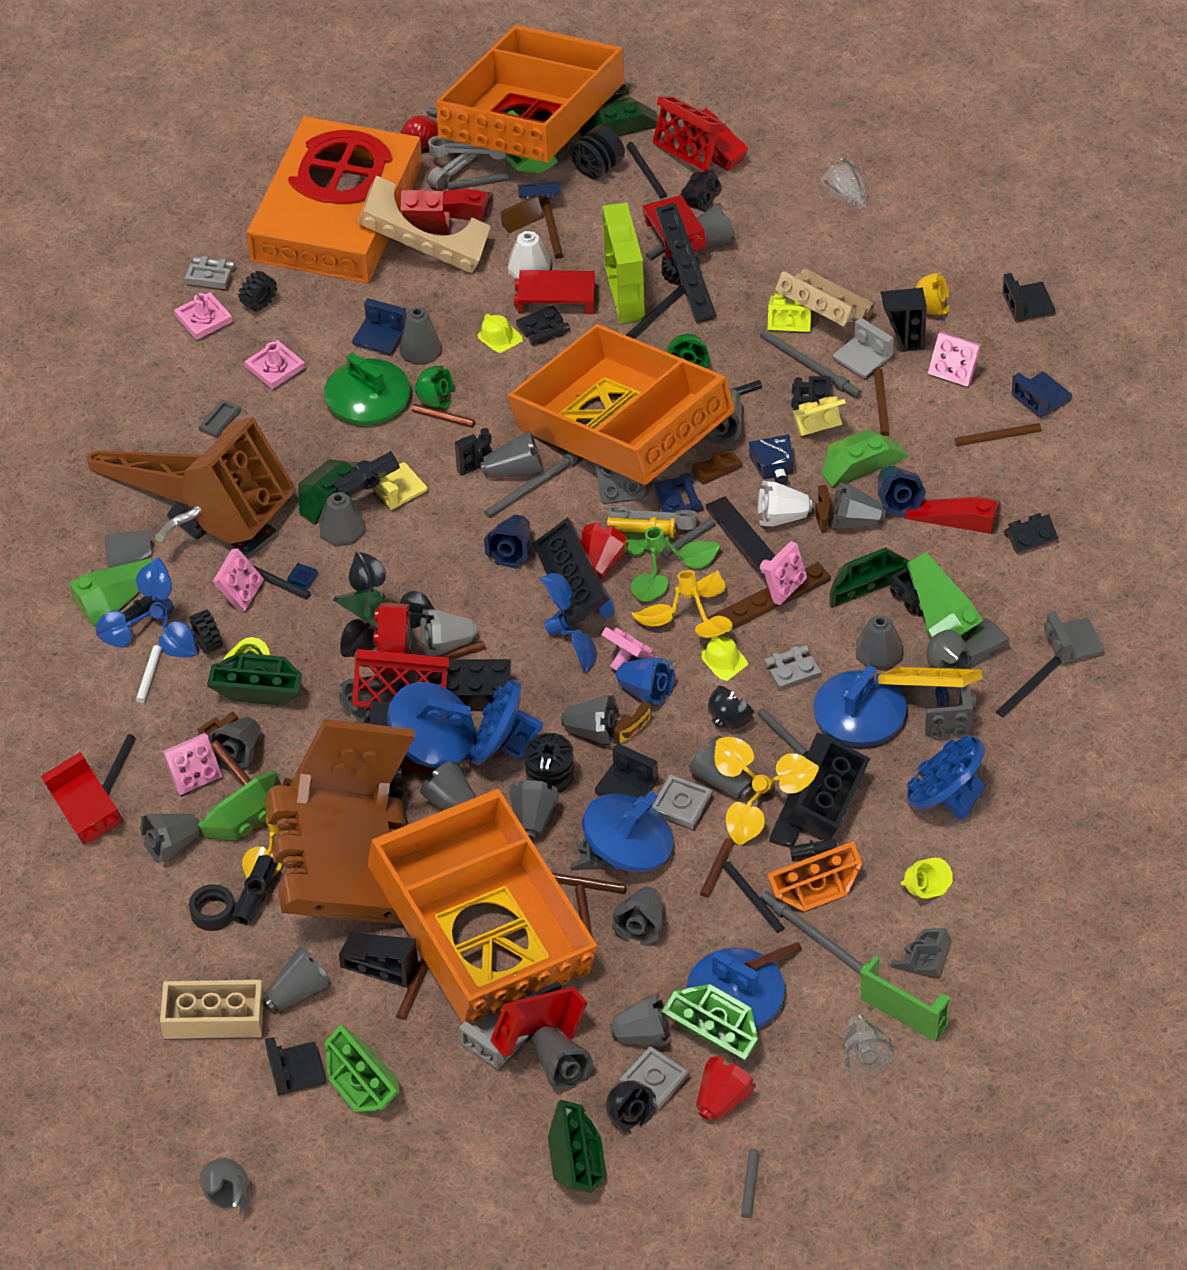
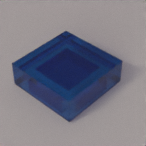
M297 563L288 576L287 581L308 590L318 575L317 569Z
M935 686V697L938 707H949L950 696L947 687Z

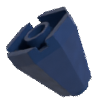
M892 465L881 469L878 476V496L887 513L904 516L908 514L907 510L913 508L914 511L920 507L926 490L918 474Z
M513 515L498 524L484 538L485 554L489 558L492 556L495 559L494 563L497 565L518 568L530 556V521L524 516Z

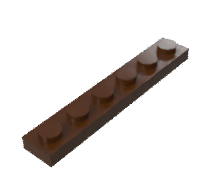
M819 562L805 568L807 579L781 605L831 581L830 574ZM769 587L707 617V619L709 620L715 616L726 617L732 622V630L781 605L773 603Z

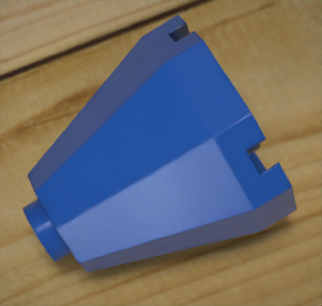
M653 657L623 662L617 669L616 678L621 687L642 701L655 705H664L666 701L662 699L665 694L668 697L671 695L676 674L675 670L670 669L669 666L673 665L672 660Z

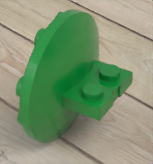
M353 352L346 357L347 363L336 369L325 384V402L330 412L340 420L354 425H376L389 421L404 410L409 402L411 393L408 377L398 366L385 360L364 359Z

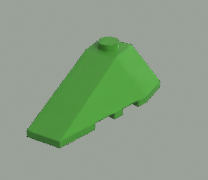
M927 552L907 563L914 589L917 590L920 600L919 607L923 611L926 621L924 623L926 631L931 638L936 633L946 629L954 630L960 636H963L983 622L971 601Z

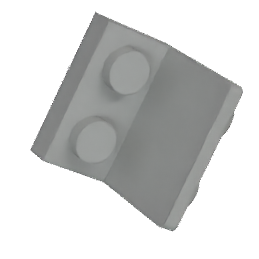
M860 317L855 322V337L833 354V359L859 376L867 378L875 369L879 368L893 356V337Z
M499 1013L485 1016L476 1026H472L465 1021L459 1027L460 1044L497 1070L529 1039V1035L519 1037L512 1055L504 1057L490 1041L500 1016Z

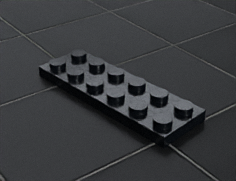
M568 517L533 542L546 574H560L570 585L572 590L571 605L564 613L572 626L584 620L588 615L610 600L573 522Z

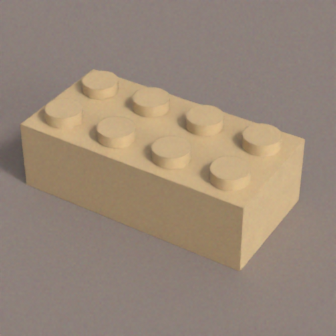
M262 980L163 981L160 1015L163 1039L261 1037L264 1007Z

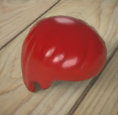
M416 115L405 122L400 134L420 137L421 150L424 148L429 149L428 141L432 137L438 136V125L430 117Z

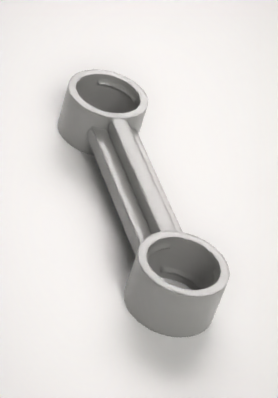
M438 136L432 137L428 141L429 152L433 157H444L449 153L489 154L494 159H503L509 155V153L449 141Z
M461 153L444 168L435 167L428 175V185L438 191L442 190L447 186L452 175L476 156L482 158L486 154Z
M614 506L609 508L608 517L645 520H650L652 517L664 520L675 518V527L678 529L691 530L697 527V513L691 510H679L673 513L631 510L628 507Z

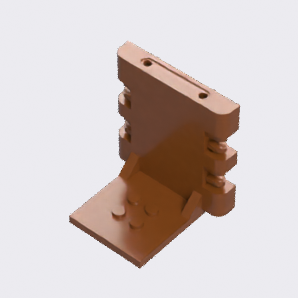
M323 719L290 786L277 785L268 790L264 798L268 824L277 825L282 830L272 847L274 863H283L288 868L278 885L282 913L403 925L367 864L372 839L406 826L402 801L395 797H388L390 783L415 738L414 729Z

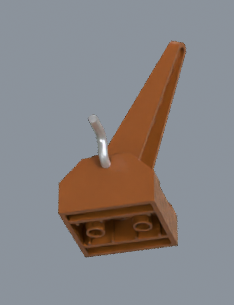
M254 417L231 422L220 434L218 440L203 455L98 450L87 456L88 466L91 471L186 504L189 508L193 507L190 511L171 519L155 535V539L158 542H162L175 527L195 517L203 530L228 544L251 540L297 490Z

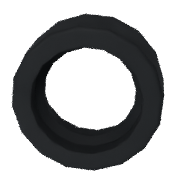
M216 884L205 885L195 890L189 900L192 922L198 928L205 931H216L228 926L233 920L232 913L235 909L232 893L226 887ZM218 899L226 903L224 911L216 915H204L198 911L199 906L207 900Z

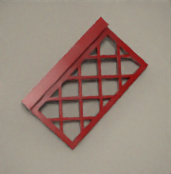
M658 96L657 105L661 106L652 143L703 171H709L718 133L724 132L726 124L675 97ZM667 112H669L671 121L668 123L666 120ZM680 119H682L684 128L681 130L678 124ZM673 125L675 134L671 136L669 127ZM693 126H695L697 135L694 137L691 130ZM663 131L667 139L664 142L660 140ZM686 132L688 141L684 143L682 134ZM707 133L710 134L709 143H706L704 137ZM676 138L680 146L677 149H675V145L673 142V140H675ZM698 139L702 147L699 150H697V146L695 143V141ZM689 145L693 153L690 156H688V152L686 149V147H688ZM702 152L704 153L705 157L703 163L701 162L699 154H701Z
M357 649L354 655L355 665L351 707L371 708V702L375 699L377 702H383L378 696L387 689L395 696L397 693L391 686L399 679L406 686L409 685V682L403 677L409 671H415L421 678L417 682H429L426 678L432 673L442 674L439 685L446 688L449 658ZM360 666L369 667L374 673L366 682L359 675ZM385 669H392L398 676L389 684L380 675ZM376 677L386 686L377 694L368 685ZM360 681L362 685L358 688V683ZM364 687L373 696L368 702L357 701L358 692Z

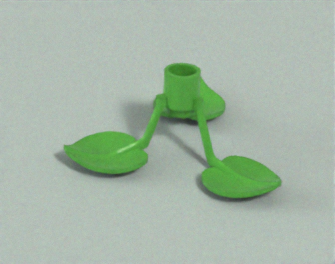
M651 527L645 533L621 532L627 536V542L629 543L625 554L639 556L645 549L650 550L652 554V575L648 573L640 574L631 583L632 594L641 601L656 600L664 595L668 589V579L664 575H657L656 554L661 553L666 544L679 559H684L687 567L692 569L708 566L720 550V543L696 541L684 545L681 548L682 554H680L671 544L669 538H664L663 531L659 527Z

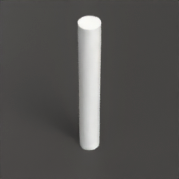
M158 645L152 648L136 697L137 702L144 703L162 650Z

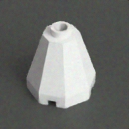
M524 231L519 234L510 254L508 273L515 279H519L520 270H550L551 257L540 237L531 231Z
M762 482L765 489H760L758 513L763 512L764 521L759 520L760 525L773 527L806 518L808 513H811L812 500H809L807 494L777 482Z

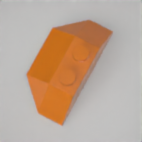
M852 841L770 872L766 876L774 897L804 912L846 896L858 870L862 866V861L855 842Z

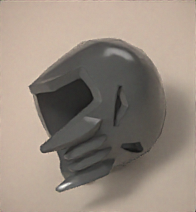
M946 629L938 632L929 641L926 655L931 668L953 669L954 665L965 669L970 665L969 650L962 637L954 630Z
M218 1158L209 1162L200 1173V1185L206 1198L224 1210L235 1208L238 1204L240 1205L239 1215L244 1212L249 1202L246 1195L249 1180L245 1170L240 1164L228 1158Z

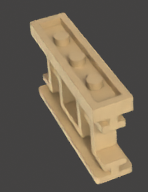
M802 269L801 274L797 273L796 276L786 271L782 272L775 288L777 292L842 326L847 325V322H852V319L858 320L860 317L868 322L875 306L874 303L808 269Z

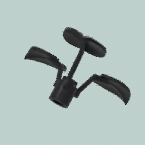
M355 552L349 571V583L356 591L367 589L372 592L375 589L374 587L381 586L385 582V568L375 557L363 552ZM410 591L403 595L400 600V604H409L411 629L419 627L421 618H426V615L422 614L423 610H435L428 597L418 591ZM354 619L345 626L340 641L341 656L354 657L357 649H374L373 638L375 631L368 628L370 626L369 623L366 622L365 624L360 619Z

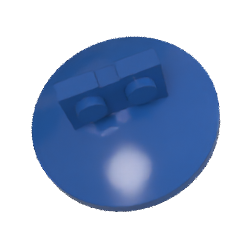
M870 665L864 671H848L838 674L827 680L819 688L815 696L814 717L816 723L824 734L837 739L838 742L847 746L869 747L881 744L895 736L905 722L907 706L901 689L897 685L878 684V676L880 674L876 673L877 668Z
M514 679L507 681L504 687L498 686L493 695V703L488 702L482 712L484 717L478 731H475L474 744H472L471 750L467 755L470 762L476 766L489 759L497 750L521 761L528 741L538 735L543 727L544 722L519 710L521 683Z
M416 682L403 687L391 700L387 712L388 726L414 729L415 738L406 753L414 763L430 768H439L448 761L458 764L468 755L475 739L471 707L465 706L454 693L434 683Z
M965 735L957 741L949 740L943 746V749L929 761H923L917 768L919 772L908 781L906 786L908 787L907 801L914 809L922 810L943 802L956 818L964 819L971 810L974 801L978 799L986 786L975 774L985 754L984 744L977 737H970L969 735ZM920 773L924 776L922 780L917 777Z
M650 790L645 797L640 796L638 799L624 794H606L594 799L588 805L582 818L583 833L591 846L592 852L610 863L617 870L648 872L662 866L672 852L673 836L665 819L652 807L658 795Z
M726 948L708 954L694 966L687 981V988L711 984L751 1007L756 1029L769 1023L778 1014L785 996L784 979L778 967L772 962L755 970L749 968L744 964L763 956V954L745 948Z

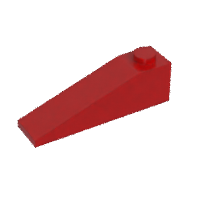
M473 189L443 191L444 212H450V218L469 221L471 218L483 222L492 192Z
M980 496L922 500L918 509L913 511V508L906 511L908 514L904 516V519L992 534L1000 500Z

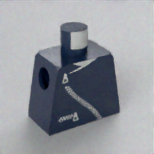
M790 435L749 442V457L762 479L774 478L775 482L779 484L786 483L788 480L787 475L793 474Z

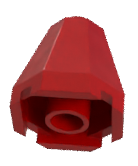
M595 522L584 526L582 543L599 578L602 579L626 553L629 543L627 542V536L614 527L607 526L606 529L600 528V523Z
M721 1057L709 1058L704 1068L696 1107L699 1110L698 1114L708 1121L722 1118L750 1096L756 1087V1084L752 1083L753 1078L732 1062H730L729 1066L723 1064L725 1059Z

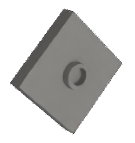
M670 775L652 807L664 819L693 829L713 796V790Z
M650 1046L619 1079V1083L635 1080L651 1088L656 1095V1099L653 1098L652 1105L659 1110L687 1080L689 1071Z

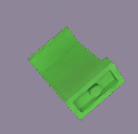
M875 956L870 963L866 962L860 971L861 984L859 987L861 990V1000L929 1039L936 1041L948 1026L950 997L942 993L934 1004L929 1006L879 977V957Z

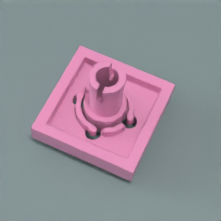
M210 292L207 294L199 293L198 296H194L193 301L174 310L176 318L196 340L233 322L230 313Z
M939 332L928 374L968 387L971 384L981 344Z
M277 340L268 343L266 348L247 359L245 367L268 387L274 389L305 369V362Z
M790 541L771 561L765 559L760 565L761 573L765 574L773 603L781 605L807 579L800 550L795 542Z
M237 548L231 550L212 582L237 611L244 612L264 578Z
M606 627L601 634L619 645L620 650L612 664H610V667L615 670L623 662H629L632 656L640 659L658 658L652 654L654 649L616 627L614 631Z
M205 733L162 751L179 795L222 777L209 738Z

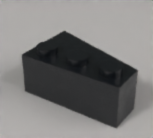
M923 288L880 291L884 311L889 318L891 327L894 329L902 351L925 350L927 304Z
M350 932L339 953L340 968L408 988L418 966L416 939Z

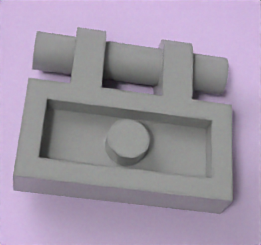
M209 256L194 257L193 264H190L186 273L185 283L226 289L231 277V270L235 269V262L228 261L225 258H220V260L210 259Z
M806 645L801 647L794 646L789 651L780 654L776 652L771 654V657L763 659L766 668L775 665L776 668L770 670V676L779 691L821 677V671L813 657L810 656L804 659L802 657L809 653ZM791 659H794V661H795V662H792V663H789V664H786V665H784V663H783V662L788 661V660H791Z

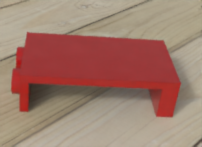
M401 190L400 210L403 217L410 224L426 233L449 234L450 212H444L443 191Z
M682 195L642 205L644 222L647 227L654 226L663 240L667 259L672 258L655 209L675 202L693 251L707 248L705 231Z
M520 270L519 279H515V291H518V294H514V306H518V314H522L523 303L585 304V313L594 314L595 271Z
M81 752L41 776L83 845L96 840L100 835L110 829H114L124 821Z
M573 986L505 1003L490 1041L506 1057L512 1055L519 1037L533 1034L539 1028L545 1026L551 1028L558 1027L571 1040L574 1038L588 1002Z

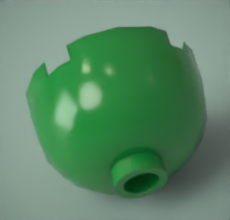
M694 334L678 335L667 346V353L704 368L708 365L709 353L707 346L700 337Z
M443 365L423 370L414 387L419 400L429 408H448L452 399L448 401L447 399L450 392H454L453 378L450 371L444 369L443 367L445 366ZM440 396H444L445 400L441 402Z

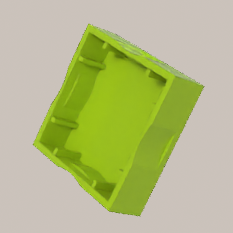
M628 203L602 206L604 265L619 323L641 321L645 318L643 259Z

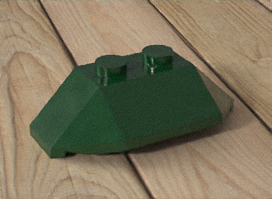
M632 97L604 103L579 129V132L584 137L595 126L605 125L618 136L656 128L658 114L655 110Z
M328 459L299 482V515L312 524H317L327 498L333 493H337L333 481L352 472L357 462Z
M885 547L845 563L839 568L831 587L830 607H836L889 586L891 576L907 567V563L910 560Z
M367 589L335 596L333 599L334 602L377 629L378 622L374 621L375 609H378L382 602L388 603L384 600L385 595L376 589L372 592ZM410 627L408 642L410 643V650H413L415 646Z
M237 653L220 663L211 665L207 686L232 701L280 705L298 696L302 673L282 656Z
M560 1100L557 1103L548 1134L553 1180L568 1188L592 1193L607 1179L601 1136L592 1121L584 1113L585 1109L582 1105Z

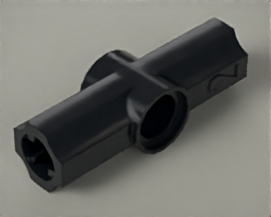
M390 451L371 462L367 460L360 461L354 466L352 472L333 481V485L337 493L343 492L349 496L362 488L365 490L373 489L379 484L381 478L400 469V466L394 454Z
M265 854L258 856L250 876L245 880L244 889L232 913V919L237 923L243 925L252 924L261 902L265 899L267 888L278 866V863H274L273 857ZM258 888L260 891L252 892L250 889Z

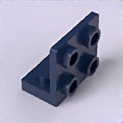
M367 298L364 303L366 319L354 336L352 344L390 355L402 337L407 316L406 308Z
M1020 372L1013 376L1011 394L1040 418L1072 399V394L1045 372H1041L1032 379L1026 378Z

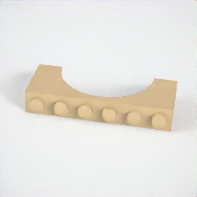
M376 175L369 188L357 223L443 262L473 273L480 260L491 226L471 218L468 225L462 231L452 235L439 236L423 232L410 224L399 211L394 198L395 183Z

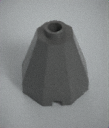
M840 482L839 486L842 487V490L837 489L831 510V515L836 514L835 521H830L832 527L844 529L876 526L879 521H883L885 509L882 508L883 504L848 483Z
M339 492L330 495L319 518L320 538L334 547L341 546L340 544L353 545L365 534L363 515L352 499L345 493Z
M875 615L871 618L856 640V659L859 662L861 661L866 668L870 665L877 668V670H889L895 663L898 664L902 661V640L893 622L886 616Z
M604 695L566 708L565 712L561 715L562 726H565L567 732L598 743L614 742L613 730L619 720H615L614 714H619V707L614 695Z
M245 717L216 729L208 738L210 744L218 740L241 768H246L254 760L261 727L256 720ZM213 750L214 755L217 759L218 766L220 768L231 771L229 767L224 763V761Z
M522 780L519 781L517 787L515 783L511 784L510 798L514 814L531 841L542 836L558 806V788L552 786V790L547 788L548 784L543 781Z
M147 814L141 816V836L146 835L147 841L143 842L144 846L155 862L169 860L199 837L200 829L198 823L200 821L193 814Z
M648 886L636 891L615 908L612 919L614 918L612 929L624 941L630 942V938L641 941L639 945L643 946L657 941L661 935L662 895L655 888Z
M659 993L647 995L614 1016L612 1019L613 1023L609 1024L612 1037L617 1038L619 1043L651 1046L669 1044L671 1035H665V1028L669 1027L668 1017L661 1012L665 1006L662 999L658 1000L660 997Z

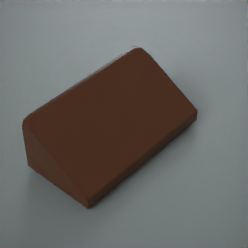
M533 196L501 211V223L508 233H512L544 218L537 196Z

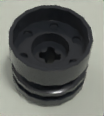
M597 125L571 146L570 155L573 163L581 173L596 180L623 160L625 148L619 136L612 129L605 125Z
M542 733L529 740L524 753L526 780L543 781L548 784L547 788L552 790V786L558 788V793L566 790L574 780V756L570 741L563 735L556 733Z

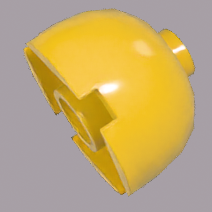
M940 272L924 276L916 285V288H923L927 304L926 314L931 316L947 314L949 305L944 307L945 298H949L946 280L944 276H940Z

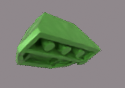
M866 429L829 445L821 475L833 489L839 486L840 482L847 483L905 459L908 457V454L897 441Z
M272 770L269 773L254 778L216 805L207 814L205 820L203 819L198 823L202 835L205 838L238 841L243 836L249 835L261 823L267 822L264 798L270 788L281 785L277 772Z
M711 984L675 990L661 1011L687 1031L725 1053L746 1061L758 1041L752 1008Z
M340 1024L325 1041L328 1080L355 1112L383 1110L399 1093L398 1078L370 1045Z

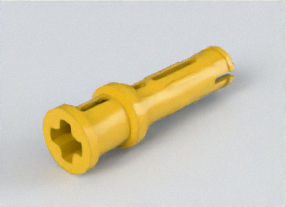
M608 517L607 519L608 526L614 527L621 532L645 533L651 527H659L662 529L663 535H669L670 538H674L675 518L664 520L652 517L650 520Z

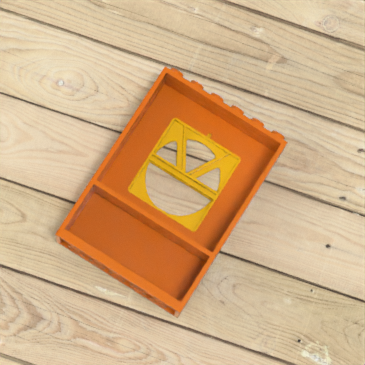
M599 324L594 325L508 394L515 422L520 430L524 432L531 431L535 437L643 485H647L735 411L726 376ZM616 393L624 394L614 403H612L608 395ZM596 397H600L605 409L580 410L583 405ZM577 419H593L587 425L576 421Z
M499 788L371 840L367 866L410 937L416 939L417 949L462 1023L465 1021L467 1023H477L489 1014L500 1013L505 1003L520 1000L556 982L563 986L570 979L577 976L584 977L591 971L597 950L596 942ZM478 903L496 904L508 909L518 917L515 921L458 945H455L453 942V923L459 913L471 905ZM525 928L528 936V948L524 949L503 936ZM493 942L522 958V961L509 970L493 972ZM483 945L481 969L471 965L461 956V954Z

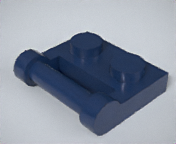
M559 181L517 185L518 196H524V199H529L537 194H544V197L557 196L556 193L561 192Z
M684 473L678 478L653 483L662 512L675 513L679 510L700 512L703 510L702 502L698 500L694 490L693 478L690 473ZM684 486L690 504L684 505L678 487Z

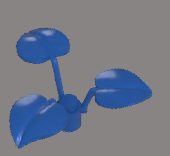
M158 557L143 567L136 577L139 591L144 596H152V600L156 601L150 606V611L127 622L126 616L122 611H109L98 621L96 635L100 640L111 646L124 647L132 639V631L129 626L152 615L156 619L164 618L162 629L165 633L159 637L161 649L169 656L180 658L193 657L199 651L190 627L180 621L172 622L167 627L168 620L171 618L169 614L174 608L172 601L168 598L172 591V582L166 566Z
M557 573L548 574L542 577L540 581L546 586L553 602L560 610L553 614L552 618L545 621V628L551 636H556L560 633L562 636L572 634L573 646L583 672H588L597 659L595 644L588 634L582 635L581 630H569L572 624L563 612L571 605L572 590L562 575ZM603 585L610 600L597 610L602 618L608 619L613 616L615 606Z

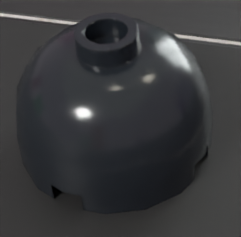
M718 685L708 700V710L713 717L712 723L720 729H723L724 726L729 729H738L744 726L752 718L754 710L742 698L739 700L735 697L734 692Z
M622 1081L607 1096L605 1104L607 1115L614 1125L626 1132H631L630 1129L639 1122L640 1127L650 1121L655 1111V1106L652 1104L653 1098L656 1099V1095L651 1088L638 1081ZM626 1114L633 1119H638L637 1121H626L623 1117Z

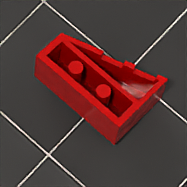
M707 108L702 110V112L706 113L707 115L719 120L714 113H711ZM693 126L691 130L694 137L697 135L695 126ZM725 126L724 132L718 133L712 162L729 171L745 159L749 148L732 133L730 128ZM686 132L683 134L684 143L688 141ZM707 133L704 137L706 143H709L710 134ZM699 139L696 140L695 143L697 146V150H699L702 147Z
M382 602L378 609H375L374 621L378 622V631L374 632L373 643L377 645V651L407 654V650H410V643L408 642V631L410 630L409 604ZM385 669L381 673V675H396L392 669Z

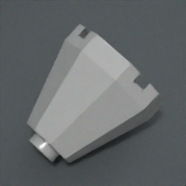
M434 609L423 610L422 614H425L426 618H421L420 621L422 643L427 642L429 650H424L425 655L439 656L471 643L473 637H476V624L472 623L471 619Z

